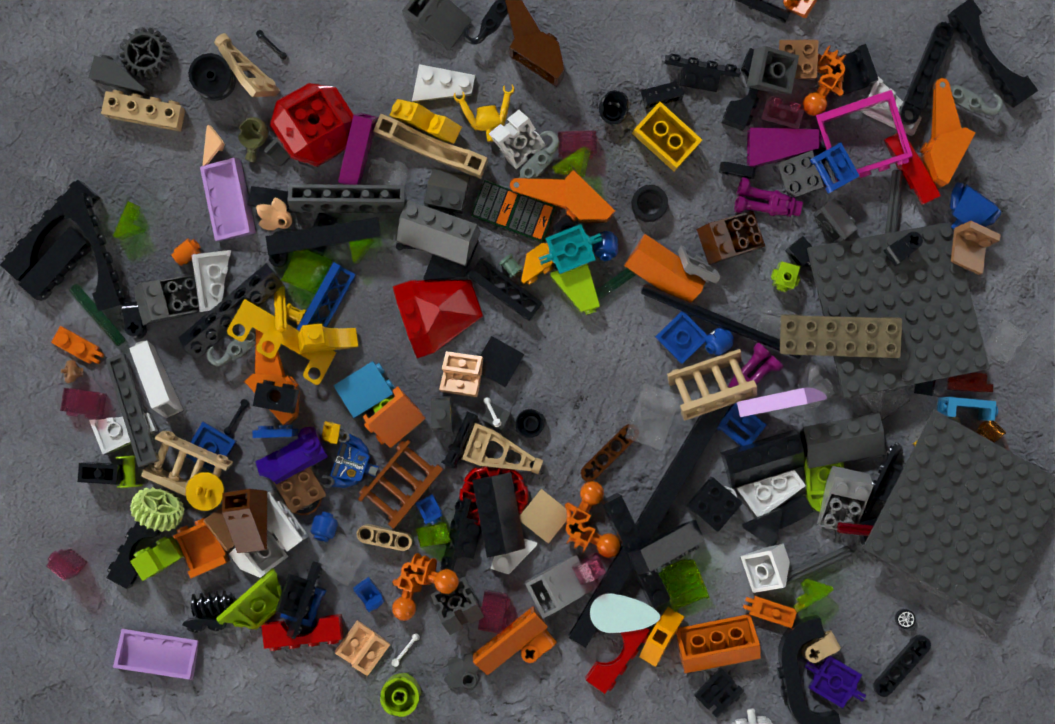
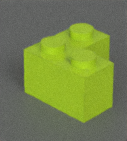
M165 536L156 541L157 546L151 549L149 546L134 554L135 558L130 562L142 581L155 576L184 557L179 544L173 537L167 539Z

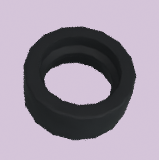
M656 185L640 187L634 193L631 201L634 215L644 222H654L660 219L668 207V197L665 191ZM648 192L656 194L661 201L660 209L650 215L643 213L638 204L639 198Z

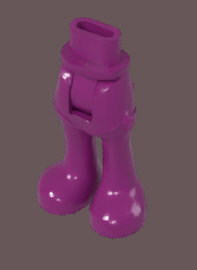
M741 178L734 212L742 213L744 210H754L769 213L770 216H800L803 202L797 201L794 197L791 198L778 190L767 191L750 186L748 178ZM745 197L764 199L769 201V203L756 202Z
M758 342L754 346L753 356L741 371L746 381L754 380L757 386L769 372H779L784 366ZM767 358L751 378H748L747 376L762 360ZM735 374L727 386L728 388L739 385Z

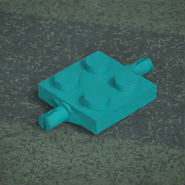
M579 224L545 238L549 247V254L538 258L541 265L552 261L556 265L559 274H563L595 261L592 245L603 240L600 233L589 237L585 233L582 224Z

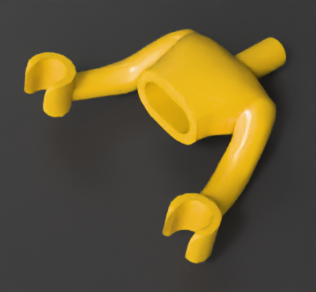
M505 85L503 86L504 97L500 115L495 105L483 106L476 109V119L465 101L466 97L463 91L461 99L456 98V93H454V99L457 103H460L473 129L486 131L487 142H494L489 133L500 124L504 126L508 114L510 96L514 94L515 89L512 85V90L507 92L505 91Z

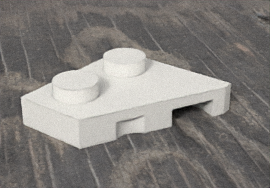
M524 538L525 549L494 556L491 569L510 574L537 546V542Z

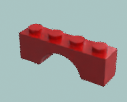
M341 614L322 616L313 631L304 634L300 633L295 639L287 636L289 627L284 620L265 622L261 625L264 649L270 648V651L281 650V647L289 646V649L300 648L301 644H308V647L320 645V642H327L329 645L337 644L344 637Z
M649 628L620 633L623 638V648L620 655L610 662L596 661L585 676L586 681L604 694L608 690L611 691L616 684L615 679L619 674L623 675L628 667L626 664L629 659L633 660L639 651L637 649L641 642L644 644L650 635L648 633L650 631Z

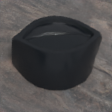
M523 410L516 418V432L524 437H536L544 428V415L537 410Z

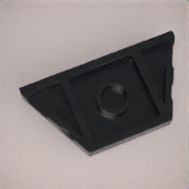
M449 211V215L457 217L452 211ZM477 240L467 266L432 255L423 279L466 277L479 240Z

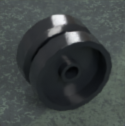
M213 53L202 54L195 58L190 65L188 72L189 81L193 88L205 99L219 101L225 99L233 92L236 76L227 61L221 56Z

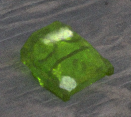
M308 250L295 251L281 281L316 295L333 260Z
M694 559L680 560L666 566L659 573L671 599L669 602L674 612L703 598H710Z

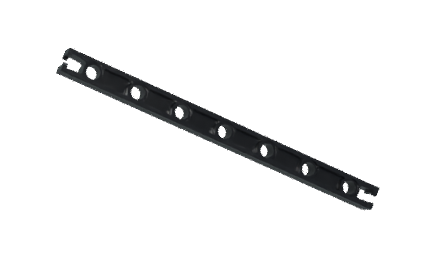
M730 406L702 414L698 417L635 523L644 544L648 543ZM623 545L569 633L570 639L585 648L597 630L590 617L592 603L600 595L607 593L618 594L633 570Z

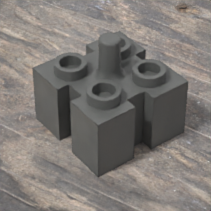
M465 576L459 579V585L452 593L443 594L436 591L430 594L438 610L437 613L440 621L449 635L463 629L464 623L470 622L472 624L484 618L474 590Z

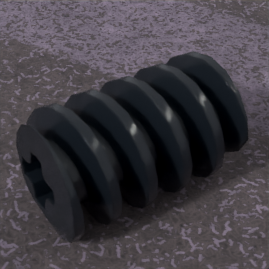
M223 590L222 596H220L219 592L215 591L214 597L208 592L207 598H204L203 593H200L199 599L196 598L195 594H192V615L201 618L202 615L209 617L210 614L217 616L218 613H223L234 603L233 594L230 592V595H227L226 590Z

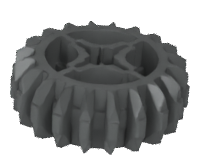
M142 27L141 32L134 29V35L128 33L130 38L128 40L123 39L126 45L120 46V49L124 52L119 53L120 57L124 58L121 60V63L126 65L125 69L128 72L131 71L133 76L138 75L139 79H143L145 76L147 80H150L151 74L157 78V72L164 74L162 68H169L166 62L172 61L168 55L173 54L172 50L168 49L171 44L166 42L167 38L164 35L161 36L159 31L154 32L153 28H149L147 31L145 27ZM147 40L144 44L139 45L140 42ZM157 43L160 49L159 57L155 55ZM134 50L137 52V56H136V58H135V59H136V62H135V63L133 62V51H134ZM141 51L147 52V53L149 52V54H150L151 56L145 55V54L143 55V53H142ZM150 62H153V63H154V64H152V65H150V66H148V67H143V66H146V65H147L148 63H150Z

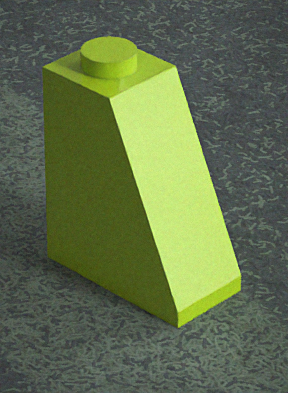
M588 264L563 274H559L558 271L550 273L551 279L580 313L585 312L586 315L597 312L596 309L600 305Z

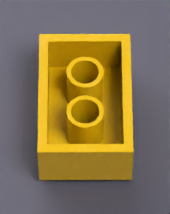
M661 102L649 112L632 133L674 172L702 142V139Z

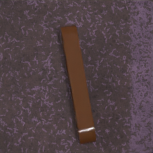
M634 424L623 426L582 467L581 477L585 481H594L636 440L639 435L637 426ZM626 428H634V437L628 436L625 439L628 443L625 445V442L618 436L621 434L624 437L627 433ZM615 440L620 441L622 444L621 450L617 452L611 449V443ZM600 454L608 456V462L605 465H600L597 461ZM594 461L601 470L598 472L596 468L592 472L594 476L586 478L584 470L586 468L590 470L593 467L591 462Z

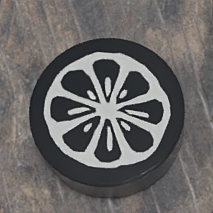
M901 609L895 615V622L903 629H910L914 626L916 617L912 611Z

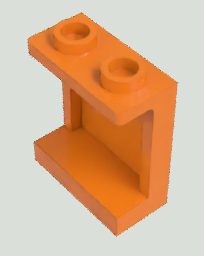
M398 386L392 391L395 397L370 418L366 414L363 416L366 421L364 426L370 433L375 432L377 440L382 445L386 443L390 448L426 419L420 409Z
M205 518L195 521L196 526L188 528V525L177 529V534L173 535V538L177 539L190 571L187 572L190 579L230 561L226 550L203 520Z

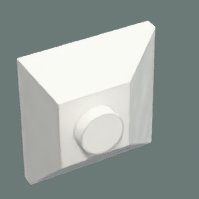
M268 530L267 550L237 553L236 549H233L229 553L241 570L259 578L289 557L279 547L276 539Z
M784 544L769 546L740 556L753 593L786 587L790 561Z

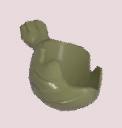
M250 117L239 126L241 132L238 135V139L248 149L245 160L255 163L256 149L266 142L269 130L261 119Z

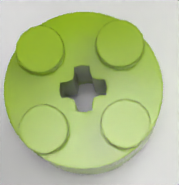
M407 673L391 676L385 682L380 694V702L383 709L388 714L399 717L411 714L416 709L420 700L421 689L419 683ZM398 692L404 693V697H397Z

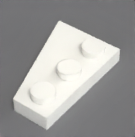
M419 64L412 102L454 98V93H456V97H463L462 91L465 96H471L475 75Z
M878 76L879 80L872 86L868 97L892 89H889ZM892 90L898 111H900L903 101ZM888 102L861 110V113L896 129ZM906 110L904 115L908 120H911L913 114ZM920 115L919 119L912 125L903 124L906 134L910 136L915 134L922 119Z
M231 250L192 255L200 312L210 311L222 301Z
M144 413L150 433L157 432L158 430L152 415ZM123 417L89 420L103 455L106 456L131 444Z
M791 470L736 487V489L755 516L759 517L775 509L806 485L796 471Z

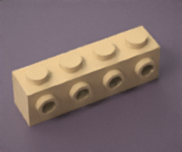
M113 90L112 92H105L101 114L111 119L181 132L185 109L176 101L169 100L168 103L161 102L162 100L159 98L150 97L149 100L144 99L139 94L131 93V96L124 95L122 91Z

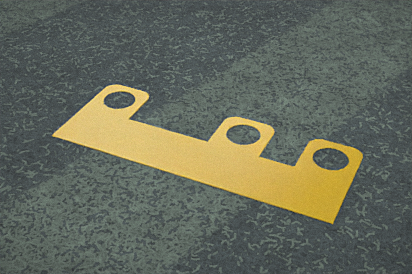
M246 299L243 300L227 329V334L240 342L246 339L252 327L262 332L263 336L256 349L268 358H273L282 344L309 359L310 361L303 373V377L315 385L321 383L337 353L333 350L300 353L299 331L287 324V330L283 333L276 331L275 316ZM234 325H243L245 333L242 336H236L232 330ZM271 341L274 344V350L271 353L264 352L262 349L263 342ZM313 367L318 368L320 371V377L316 380L311 379L308 375L309 370Z

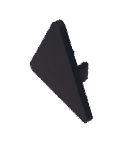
M780 508L743 523L742 527L769 545L774 546L777 543L782 510Z

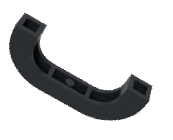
M818 615L804 617L794 622L792 628L788 627L780 640L778 647L780 667H777V673L783 683V686H780L781 694L786 699L791 714L800 724H841L839 714L835 710L814 712L807 708L804 700L797 654L800 647L808 640L824 637L821 618Z

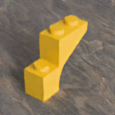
M397 99L393 104L389 115L395 120L423 130L444 142L452 144L455 143L462 128L446 116L434 114L418 103Z

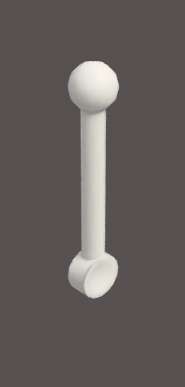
M486 397L483 402L487 405L493 417L494 426L499 427L501 421L495 415L490 404L491 399Z
M413 634L412 640L400 655L392 660L394 667L399 665L401 658L413 643L420 639L419 634Z

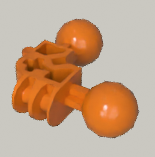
M830 45L823 55L818 54L817 72L820 74L825 73L826 75H822L819 79L818 90L809 93L803 100L804 111L811 116L822 114L826 110V97L829 92L835 93L838 96H843L844 94L842 82H844L845 66L843 61L846 55L839 57L838 50H835L833 53L830 52ZM837 67L840 68V73L837 72L834 75L833 69L836 70Z
M588 481L581 487L580 497L582 501L579 507L569 502L565 504L567 511L566 532L570 535L566 544L570 541L574 542V548L576 549L578 546L583 547V553L590 542L597 546L600 555L611 558L620 551L621 542L619 538L611 533L600 535L595 532L596 529L593 526H585L584 523L591 517L589 511L592 505L599 504L604 498L602 485L595 481ZM575 523H577L578 528L581 531L575 530L574 532H571V527L569 525H574Z
M416 553L411 562H407L402 566L401 575L392 582L394 586L403 589L401 597L396 599L392 605L394 617L401 621H407L415 615L416 604L412 598L414 592H421L422 585L434 583L436 589L443 594H450L455 591L459 585L457 574L450 569L435 572L437 560L435 558L430 559L426 555L422 557L421 554Z

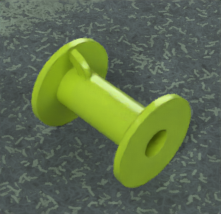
M135 455L117 456L116 459L123 458L124 480L120 482L117 488L143 486V484H136Z

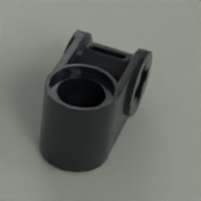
M910 232L883 251L893 265L896 266L922 245L923 238L918 232Z
M137 301L123 303L121 308L125 332L136 339L143 338L147 333V325L142 324Z

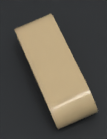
M370 524L361 526L357 531L358 540L366 544L400 551L408 550L413 544L412 535L404 531ZM364 528L369 529L371 532V537L368 539L362 536ZM381 533H388L390 541L383 542L380 538ZM402 536L407 537L409 540L408 546L400 545L399 538Z

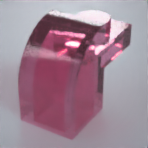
M597 552L572 566L580 585L592 582L606 573Z

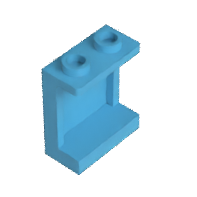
M372 361L333 385L353 418L359 417L382 400L394 395L392 391L395 387L390 379L386 380L383 376L385 371L380 363L376 364Z
M938 397L937 411L947 417H956L957 407L978 409V420L994 421L998 415L996 401Z

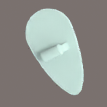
M607 593L600 595L594 600L590 608L592 623L597 629L606 633L636 631L652 626L660 620V614L653 607L642 601L618 594Z

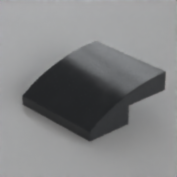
M491 336L480 355L483 357L482 375L506 388L525 354Z

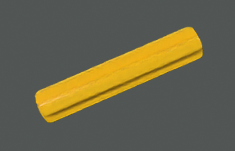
M284 285L274 293L276 331L281 333L287 330Z

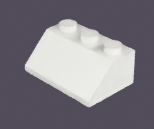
M276 490L268 492L267 530L271 534L274 533L278 538L277 544L279 547L288 552L309 536L293 513L287 508Z

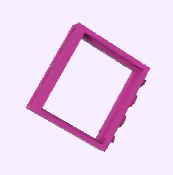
M892 90L816 115L825 148L828 150L832 146L824 123L888 102L904 154L856 169L860 178L871 175V171L876 169L879 172L888 170L890 165L895 163L898 166L906 164L913 156Z

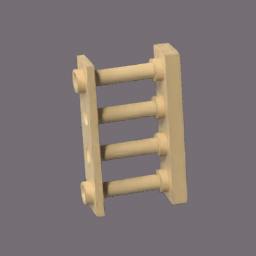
M740 349L728 351L718 357L682 369H675L667 374L669 386L676 384L684 404L680 405L684 421L757 396L755 381H746L738 364L742 362ZM731 366L739 385L728 388L720 369ZM713 372L721 391L710 394L702 375ZM695 378L702 398L694 401L691 400L684 381Z
M162 431L155 437L156 440L162 442L157 455L159 461L155 462L154 465L150 464L146 467L141 477L186 496V485L189 480L181 478L179 474L187 454L197 458L190 479L201 472L204 462L215 466L212 474L219 478L222 469L226 471L232 466L233 461L228 460V457L225 455H217L175 436L173 432ZM169 446L180 450L172 472H167L162 468Z

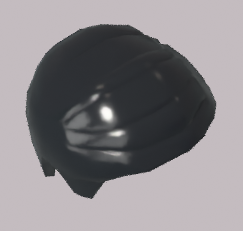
M613 90L602 97L599 103V113L602 120L608 124H620L627 118L629 100L626 94Z

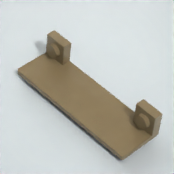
M781 314L780 354L900 358L902 318L835 317L801 316L796 314Z

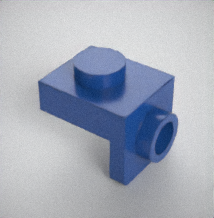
M433 494L415 503L425 524L430 523V525L441 521L440 517L443 515V512Z
M370 577L353 587L354 592L365 604L368 612L378 609L384 603L382 592Z

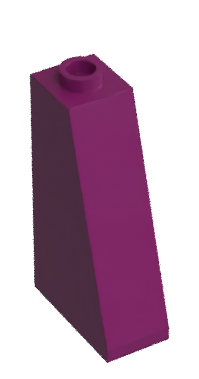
M365 113L353 115L338 183L343 185L361 184L374 138L373 130L379 117Z
M750 127L747 131V166L756 168L787 160L811 150H818L822 145V135H819V129Z

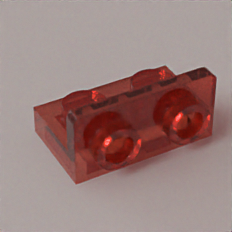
M969 373L949 377L947 390L987 393L993 392L994 384H987V373Z

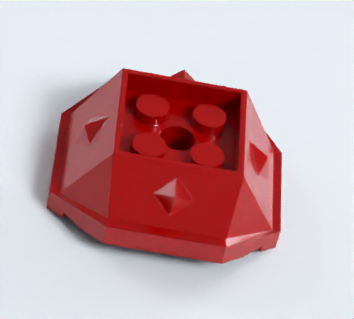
M308 83L276 101L270 127L290 158L318 167L345 152L354 114L336 87ZM311 118H315L319 122L317 124H311L309 120Z

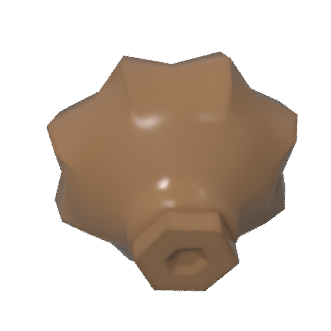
M74 360L66 361L65 368L61 369V373H64L65 382L72 383L78 377L83 376V368H80Z

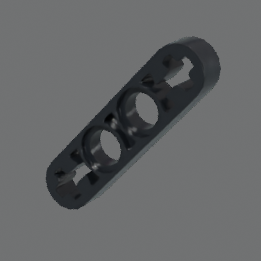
M923 635L914 636L873 683L874 691L881 697L889 696L930 650V640ZM919 640L924 641L923 644L925 646L923 648L918 647L919 644L917 642ZM911 648L915 649L917 652H919V654L917 655L915 652H913V651L910 650V649H911ZM907 653L913 655V661L909 664H906L903 660ZM893 668L900 669L899 677L892 678L891 670ZM886 676L893 681L892 684L885 679ZM881 683L883 685L886 684V691H880L881 688L879 687V685Z

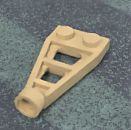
M226 33L220 34L214 43L245 90L252 97L277 96L280 90L275 85V82L233 46L231 39ZM243 71H250L256 78L246 77Z
M477 423L473 427L462 457L463 460L479 466L524 470L539 474L543 463L542 459L533 457L495 430ZM490 441H495L503 447L504 451L500 458L486 457L485 451ZM509 450H513L521 455L522 458L519 464L506 462L505 458ZM532 461H535L533 468H531L530 463Z

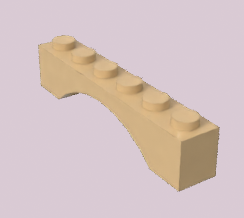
M380 114L373 130L377 137L481 179L488 163V158L483 155L437 140L383 114Z

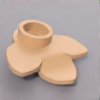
M274 198L272 205L260 204L256 206L257 213L262 219L259 222L261 228L273 231L277 228L287 229L291 226L293 222L292 216L287 211V206L282 200Z

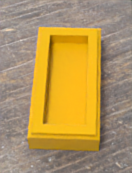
M325 421L321 436L322 440L337 444L340 424Z

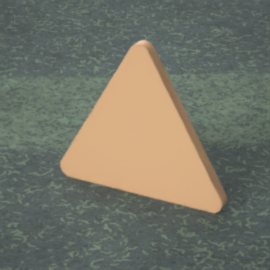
M207 125L203 166L208 165L216 153L223 151L225 146L223 140L211 125Z

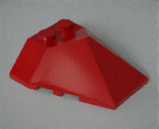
M410 280L393 286L396 302L417 359L437 352L441 347L483 317L471 280Z

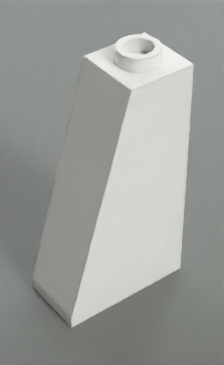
M146 340L140 341L135 346L129 348L151 408L164 418L183 411L155 347Z

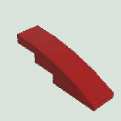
M898 133L884 139L892 157L904 154ZM908 141L913 155L906 164L899 166L897 163L895 164L898 170L903 172L910 189H914L921 205L941 195L920 157Z

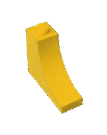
M322 324L302 325L298 333L300 353L358 347L356 328H327L322 326Z

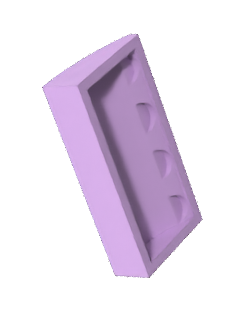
M230 158L201 166L200 170L215 241L255 234L256 230L251 206H248L249 197L241 159Z
M807 387L739 401L737 405L740 417L813 403L825 400L827 397L820 390Z
M121 629L113 668L193 680L199 641Z

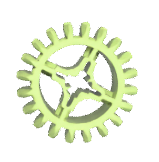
M154 487L139 490L133 497L130 505L131 516L135 517L134 521L140 522V526H147V529L152 528L154 531L160 530L161 532L175 529L182 521L185 509L183 503L180 502V498L174 497V493L170 494L168 490L163 491L161 488L155 489Z

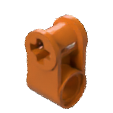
M545 629L521 648V657L525 662L533 663L549 651L557 641ZM527 649L530 651L533 649L532 657L530 655L526 656Z

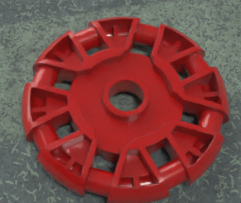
M482 466L479 468L475 467L467 474L463 480V488H460L459 500L463 501L464 496L471 499V503L476 502L475 493L470 492V488L473 485L472 480L481 478V475L488 473V476L498 475L499 472H511L513 484H516L518 488L515 491L518 502L519 516L524 511L525 506L528 505L529 494L527 486L525 487L522 481L523 477L517 470ZM470 505L467 518L479 520L478 524L476 522L475 524L481 527L478 508L472 510Z

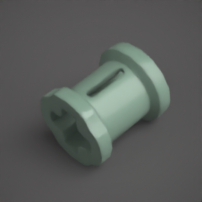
M512 253L499 263L500 266H503L508 271L510 278H513L524 268L515 261Z

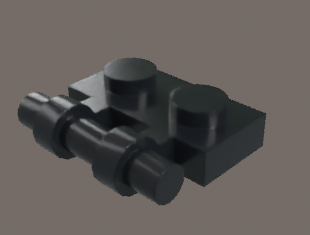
M720 667L694 696L708 710L715 705L717 708L712 714L718 718L722 713L725 714L728 711L727 708L734 701L737 702L740 699L739 696L744 690L739 685L735 690H732L730 687L735 681ZM727 692L729 696L721 703L719 699Z

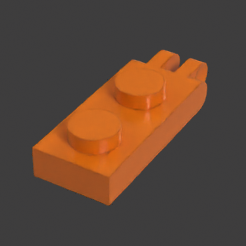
M63 326L59 327L51 341L52 344L89 364L92 361L99 364L101 361L95 358V355L102 358L105 355L98 351L99 346Z
M754 596V599L746 597L745 601L752 603V605L744 604L743 608L749 610L750 615L792 628L797 609L758 596Z

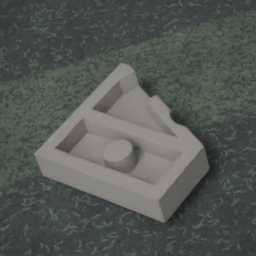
M681 245L677 252L684 271L690 275H698L706 282L711 281L717 284L721 278L717 268L709 265L708 262L698 255L694 258L689 256L686 248Z

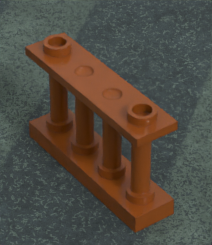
M409 439L406 442L404 440L400 442L396 447L398 452L369 486L365 485L359 492L361 496L358 500L361 502L368 498L389 516L388 518L391 521L388 525L393 529L444 469L439 464L436 466L429 465L408 446L412 441ZM402 453L426 471L425 474L428 476L424 481H418L396 462ZM390 468L414 486L415 492L411 496L408 494L406 496L384 477ZM378 482L401 501L403 506L399 511L393 510L371 492Z

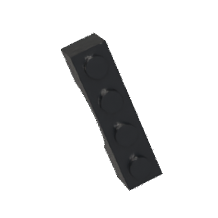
M752 48L748 50L741 67V71L747 78L749 77L754 53ZM749 87L746 97L741 100L730 101L721 123L742 131L746 126L749 127L753 118L750 113L752 108L756 109L759 101L757 94L761 90Z
M136 522L134 527L128 530L125 536L127 538L125 544L119 547L116 553L118 555L116 561L112 562L108 567L107 572L109 574L107 579L126 589L132 587L138 577V573L130 562L135 558L136 546L145 537L160 536L161 531H154L152 528L147 529V526H140V522Z

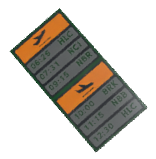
M484 180L471 216L542 243L556 206L515 193L508 188Z

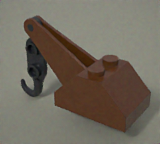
M496 0L483 18L480 33L476 38H470L468 35L469 27H465L463 31L464 39L470 44L477 45L484 41L487 36L497 31L508 14L514 35V40L509 46L510 57L555 87H558L563 80L564 65L557 38L550 33L545 34L539 30L522 0Z

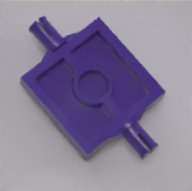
M832 656L824 658L819 666L814 665L810 661L807 662L808 665H805V669L814 673V677L808 686L812 691L841 708H844L852 696L861 702L864 701L862 697L865 698L866 694L857 690V684L862 676L861 673Z

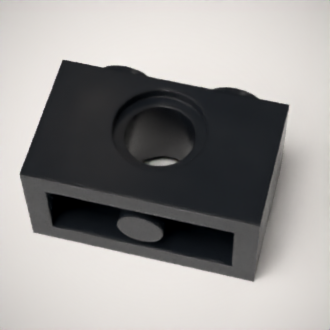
M263 380V383H257L253 406L295 413L299 390L294 389L295 385L283 383L282 387L275 386L274 381ZM274 391H279L281 394V398L277 402L272 399Z
M79 463L77 482L117 485L123 480V464Z

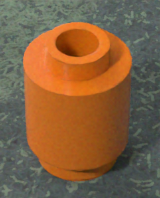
M187 238L174 249L171 256L182 266L192 260L193 254L201 253L199 250L201 246L195 239L190 240Z

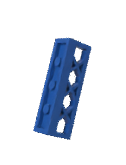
M333 262L297 330L300 331L302 325H311L319 322L324 327H328L356 274ZM341 271L350 275L347 283L339 285L337 277ZM338 289V299L330 301L328 296L330 290ZM328 305L329 315L321 318L319 314L320 308Z

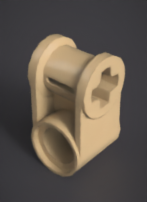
M829 630L824 632V637L813 639L804 644L801 654L808 661L817 663L835 654L841 647L832 631ZM811 649L815 650L813 651V656H810Z

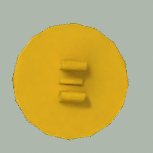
M201 472L194 475L188 481L185 495L192 507L200 511H209L216 508L222 502L224 486L216 475L210 472Z

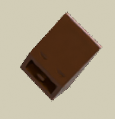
M754 211L714 221L696 229L709 265L765 247Z
M244 489L222 493V514L237 553L267 550V491Z

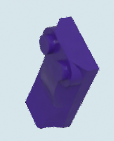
M304 427L301 429L298 439L255 462L260 476L267 477L274 481L275 484H278L327 458L328 455L317 428Z

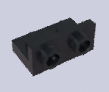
M675 81L641 90V96L645 109L655 107L659 102L668 104L680 101L684 96L683 88H679L678 82Z

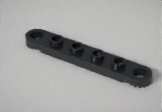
M941 22L933 29L899 111L904 125H912L919 119L921 110L925 105L954 33V28H952L949 22ZM940 28L946 29V37L941 35ZM906 110L912 112L913 118L911 120L905 117Z

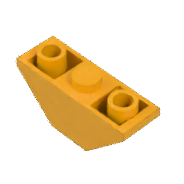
M541 243L526 254L521 279L523 285L526 283L531 285L538 280L537 276L542 272L547 274L554 269L552 261L541 265L538 258L549 254L548 244Z
M667 607L649 635L639 657L656 667L685 616Z

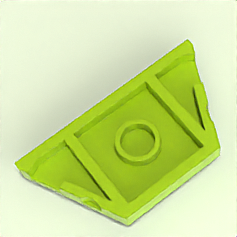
M272 568L221 613L216 618L218 623L222 625L224 622L232 623L235 627H247L248 629L257 630L277 612L275 610L282 594L275 569Z

